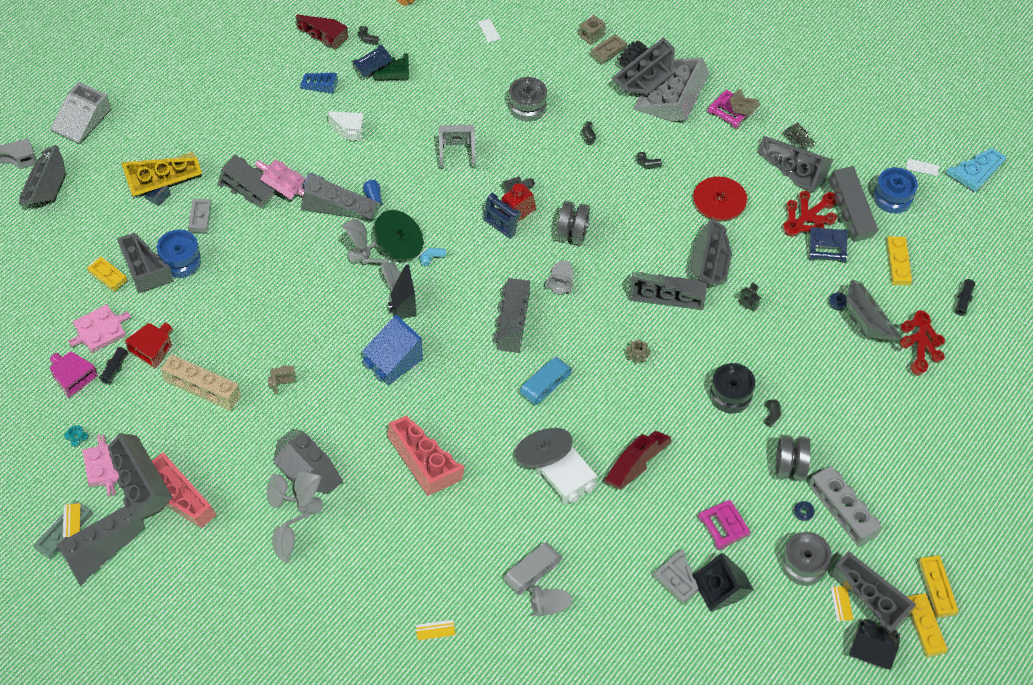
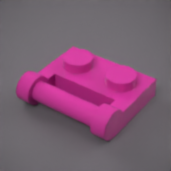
M726 89L709 106L708 113L717 115L732 124L733 128L738 129L749 115L734 113L730 102L733 93ZM720 106L721 108L727 110L728 112L732 113L733 115H735V116H737V117L734 118V117L730 116L729 114H727V113H725L724 111L720 110L718 107Z
M731 500L709 508L698 515L699 520L704 522L715 540V546L718 550H723L728 545L750 536L749 528ZM711 517H716L727 537L722 538Z

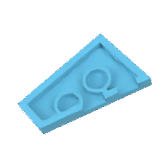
M990 148L969 161L961 162L957 167L948 168L946 174L977 192L1006 161L1007 157Z

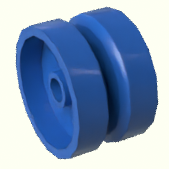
M898 167L888 168L881 172L874 190L876 205L888 213L898 214L907 211L913 203L918 188L916 177L910 171Z
M179 229L172 230L162 235L158 240L156 246L158 256L171 268L173 277L182 278L190 276L200 267L202 259L197 238L191 232Z

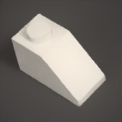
M328 111L329 126L344 140L362 141L364 130L363 113Z

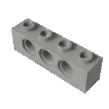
M830 466L812 476L809 487L858 548L878 537L882 528L879 520L871 515L866 504L858 499L853 488L844 482L842 475L838 471H835Z

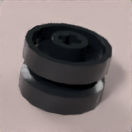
M739 363L724 364L716 369L710 388V399L713 405L725 413L734 414L748 408L755 390V377L752 371Z

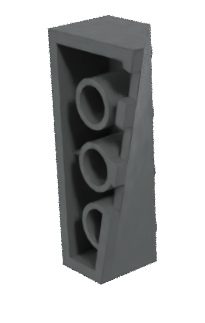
M854 166L834 170L829 177V185L834 190L835 201L840 206L841 217L846 222L848 235L852 238L853 242L873 238L878 232V227Z
M310 175L304 189L301 210L375 220L381 203Z
M632 272L629 301L703 310L707 283L699 279L693 280L661 274Z
M508 278L507 285H503L502 296H505V299L500 302L502 316H498L497 327L500 328L499 331H495L494 343H497L498 351L520 353L530 295L529 280Z
M119 433L107 447L113 468L119 475V480H117L119 488L123 489L125 495L123 499L124 505L128 507L130 515H128L129 522L134 523L160 511L172 498V495L138 436Z
M124 506L56 544L80 587L91 574H95L101 569V565L108 559L111 560L116 556V552L120 548L127 546L145 529L142 519L134 523L129 522L128 515H130L128 507Z
M848 551L835 565L831 576L859 597L889 634L898 630L911 616L916 604Z

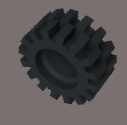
M641 41L631 42V45H627L628 48L623 50L624 53H621L619 64L623 68L649 48Z

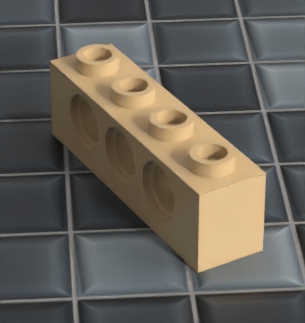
M172 354L161 368L164 382L229 411L234 408L241 397L237 383Z

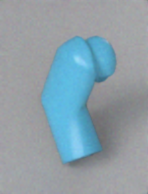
M428 248L420 255L421 264L428 266L434 257L445 258L446 249Z

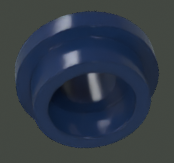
M839 292L833 293L829 299L831 307L834 310L844 309L847 306L846 295Z
M807 501L797 503L794 508V515L801 521L811 520L815 513L814 507Z

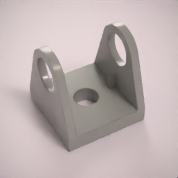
M474 125L439 126L440 168H443V146L471 145L472 167H476Z

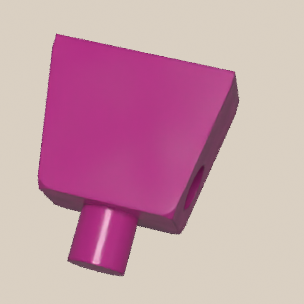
M68 352L63 357L59 353H54L50 357L52 365L49 369L68 399L98 377L95 366L74 352Z

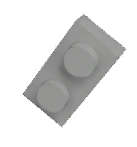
M192 199L188 224L189 232H208L212 205L211 199Z

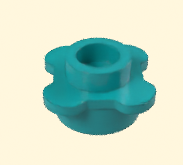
M80 425L70 427L64 434V437L71 442V446L76 447L80 442L88 439V433L84 432Z

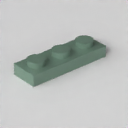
M80 503L81 527L92 515V512ZM64 513L33 545L35 550L50 560L59 551L56 544L68 538L63 537Z

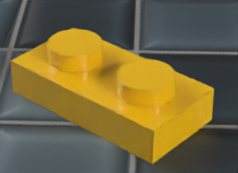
M103 257L98 258L87 267L91 275L113 292L128 281L122 272Z

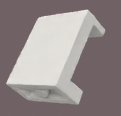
M573 447L558 462L549 466L535 468L538 476L542 477L544 475L560 494L564 506L576 502L584 493H590L597 484V475Z

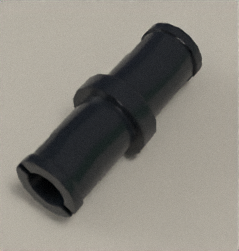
M971 279L964 280L961 292L957 296L958 302L954 309L955 314L959 316L966 315L968 305L973 299L972 293L976 285L975 281Z
M117 347L112 358L106 362V368L99 377L101 382L105 384L112 382L113 377L121 370V364L128 355L126 349Z

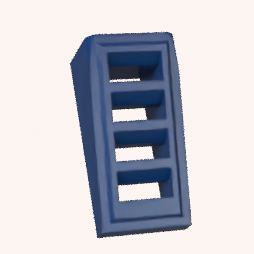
M305 73L300 88L334 94L338 83L337 73Z

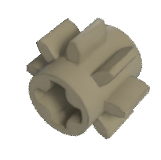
M640 339L634 342L630 341V347L626 348V353L629 354L628 360H632L636 364L642 361L646 362V356H650V349H647L648 343H644Z

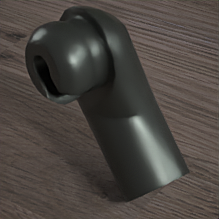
M366 26L359 27L358 35L363 42L379 44V36L370 35Z
M586 121L582 133L586 138L585 142L592 145L595 143L596 134L592 129L593 123Z
M645 152L637 153L636 161L647 169L662 167L661 158L648 159Z
M770 399L766 403L770 414L764 420V423L768 427H772L782 415L780 403L776 399Z

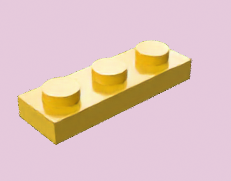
M888 236L886 242L892 285L911 286L912 277L906 237Z
M940 555L920 558L918 562L936 618L957 615L959 611Z
M926 593L908 596L916 604L910 617L925 657L946 654L948 649Z

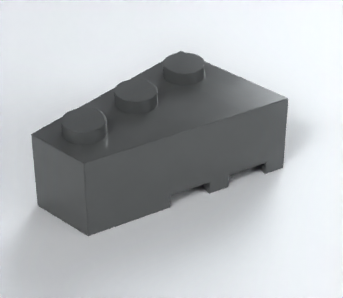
M236 154L221 169L217 186L230 188L231 193L235 195L239 193L245 196L244 200L262 209L277 193L276 189L260 180L263 176L260 170L253 168L245 159L238 157Z
M135 232L117 238L121 254L138 293L174 281L171 268L157 254L151 251L149 246Z

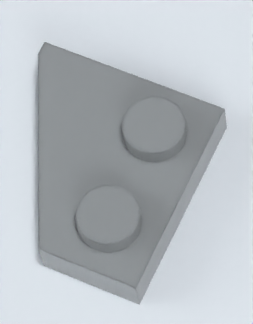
M683 549L660 567L653 576L683 605L699 589L696 580L692 576L693 572L690 565L688 566Z

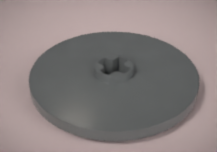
M546 428L536 431L525 437L517 445L515 458L521 466L527 468L549 466L558 462L570 452L573 446L572 436L567 430L562 428Z

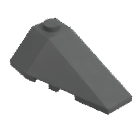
M764 135L758 150L761 156L776 166L797 186L813 192L828 176L833 162L832 158Z

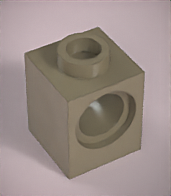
M592 15L580 24L579 37L589 45L594 44L605 36L606 23Z

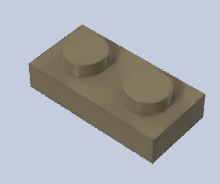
M614 34L591 49L590 55L603 64L626 49L627 43Z

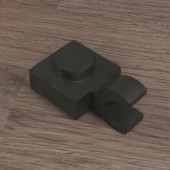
M518 176L502 181V185L506 194L513 189L515 184H523L528 188L534 186L535 182L533 178L521 181V177Z
M752 282L750 288L745 287L741 291L739 302L745 308L755 312L759 308L761 297L757 295L759 286Z

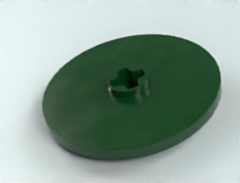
M387 210L376 218L373 233L378 246L385 254L399 261H409L420 254L424 244L423 234L414 219L398 210Z

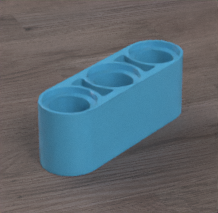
M556 356L523 384L520 394L533 405H538L569 377L572 368Z

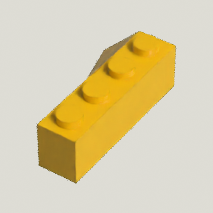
M193 151L174 158L121 162L132 196L202 174L198 159Z

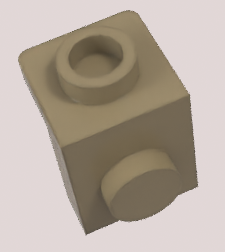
M740 89L730 98L733 111L737 114L752 115L760 106L759 99L745 98L743 91Z
M294 365L272 368L271 377H268L269 388L274 389L275 395L278 394L277 385L297 382Z

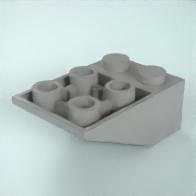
M78 82L67 94L54 120L51 131L80 144L111 110L107 94Z

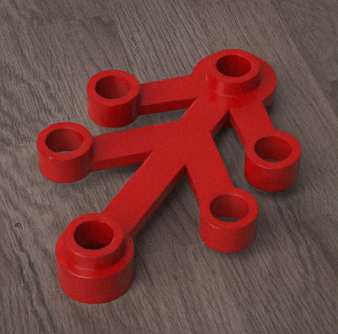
M801 191L799 194L801 217L797 220L795 211L797 210L798 203L795 200H789L786 206L788 220L783 225L785 234L795 237L800 232H810L811 227L824 228L823 223L835 224L837 215L833 212L827 213L826 216L816 215L824 208L832 209L835 207V194L832 192L824 194L822 201L808 211L810 193L808 191ZM805 222H815L814 225H803Z
M923 310L915 312L911 321L906 320L901 324V329L905 333H909L914 327L918 328L917 333L905 336L900 340L901 346L905 349H908L913 343L917 342V359L911 363L910 368L918 376L925 373L929 366L925 360V347L931 354L934 362L939 363L945 358L944 353L941 350H936L934 347L942 346L945 343V338L940 334H936L930 325L931 319L929 314ZM926 332H927V333L929 334V336L931 337L932 343H931V341L929 340V338L927 337Z

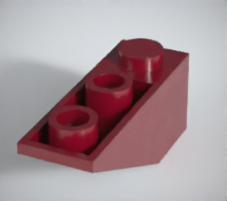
M296 15V24L300 31H304L312 38L321 41L334 50L348 39V27L335 19Z

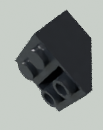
M859 619L849 656L891 671L899 649L900 633L896 630L889 634L884 627L878 626L876 622L869 619Z

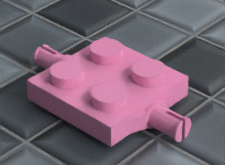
M276 159L268 166L260 160L256 162L255 166L264 171L260 180L289 199H292L297 194L303 197L304 189L302 184L305 178L300 173L291 170L283 162Z
M106 304L73 321L78 336L68 340L71 348L83 343L92 354L125 337L126 334L121 327V322L131 317L128 311L116 316Z
M101 434L102 441L100 435L97 436V447L82 449L89 487L106 486L107 496H111L110 489L112 490V496L116 494L114 484L118 483L119 475L113 468L107 447L109 444H106L105 435Z

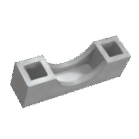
M29 138L1 145L0 164H12L19 169L34 166L36 158Z

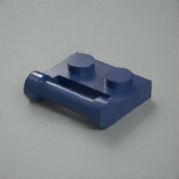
M380 44L377 46V49L358 60H353L352 63L356 70L365 77L371 75L380 67L386 66L393 59L383 45Z
M491 193L486 201L483 220L511 239L516 234L521 212L517 209L514 210L498 199L496 194Z
M811 227L809 260H840V262L846 263L848 230ZM816 247L840 249V253L818 252Z

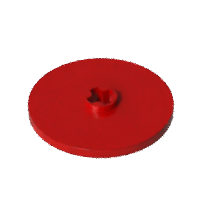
M714 176L704 179L696 186L693 202L696 209L705 217L713 218L717 221L734 219L743 213L747 205V194L744 188L735 180Z

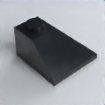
M409 264L404 266L390 294L391 302H388L389 313H393V316L397 314L401 319L417 317L416 297Z
M724 553L719 554L692 575L711 612L739 602L754 591L745 572Z

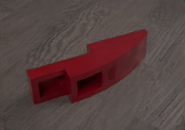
M654 431L649 436L641 434L615 462L605 479L606 484L620 490L647 470L646 463L672 443L671 436L658 431Z

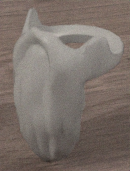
M567 260L557 262L547 279L546 288L550 287L555 294L562 295L566 292L569 294L572 292L573 268Z
M538 585L529 588V591L534 595L531 600V608L535 613L531 614V616H544L562 612L571 605L573 600L571 595L562 589L542 591Z

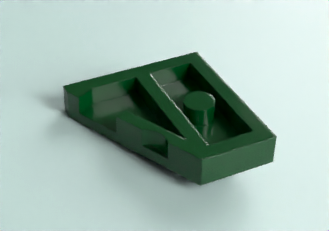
M409 53L403 54V58L397 60L392 57L393 60L386 66L374 71V79H409Z

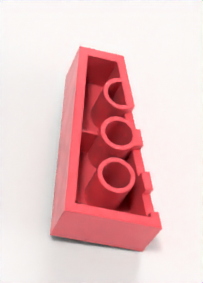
M406 415L389 423L387 437L427 496L462 481L465 467L461 463L455 462L452 459V455L447 451L444 452L433 438L427 437L424 434L425 431Z
M163 452L152 460L172 495V498L165 505L166 507L199 528L204 527L217 516L212 506Z

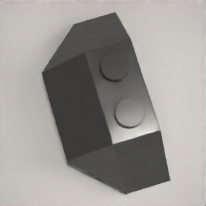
M664 37L614 75L612 80L623 91L644 95L650 94L673 75L675 48Z
M57 145L45 148L42 151V156L36 161L20 194L19 205L41 204L52 201L57 196L56 192L63 182L65 174L61 153Z
M713 218L709 219L695 240L689 270L711 286L727 282L732 256L730 242L726 235V227Z
M852 280L846 296V305L851 313L849 315L850 318L861 327L860 332L865 337L900 341L902 336L863 283Z
M292 429L277 440L273 462L294 485L297 475L302 471L322 476L316 492L329 494L343 483V479L330 458L304 431Z

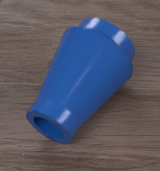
M376 180L366 181L363 184L365 195L367 198L377 201L382 205L380 184Z

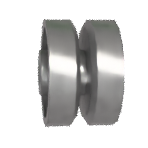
M522 77L515 80L509 89V111L513 117L526 122L540 119L545 114L547 108L546 85L534 77Z
M567 200L563 202L557 227V240L566 242L572 231V242L580 245L583 244L589 226L590 205L581 203L575 214V203Z
M780 434L776 452V477L788 479L792 471L795 480L805 481L810 465V438L798 436L795 443H793L791 435Z
M801 532L792 536L786 545L781 565L784 574L796 584L804 586L815 585L823 579L827 572L832 555L830 545L823 537L812 532Z

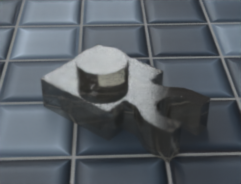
M798 122L784 130L783 135L792 144H799L800 148L806 150L808 148L807 145H810L811 148L815 146V141L808 137L809 133Z

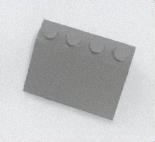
M703 57L674 60L673 75L650 94H640L634 109L669 121L687 120L710 73Z

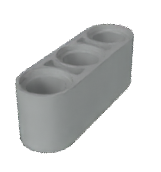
M546 542L508 571L503 580L517 595H520L554 569L562 560V556Z

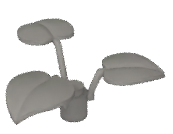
M352 219L344 223L342 228L349 234L356 247L348 251L350 261L353 264L361 261L363 264L367 262L382 263L383 274L392 291L401 274L394 262L389 263L387 259H368L371 255L370 248L377 245V242L375 241L367 246V230L360 220Z
M302 471L296 477L294 485L295 492L298 494L296 498L285 495L288 484L283 476L272 474L269 477L267 485V500L269 504L274 508H279L283 504V499L298 502V510L303 513V515L283 523L282 527L277 526L274 530L272 537L273 549L278 558L285 563H289L295 543L294 532L288 525L303 518H309L310 514H319L322 511V500L319 497H314L322 476L308 471Z

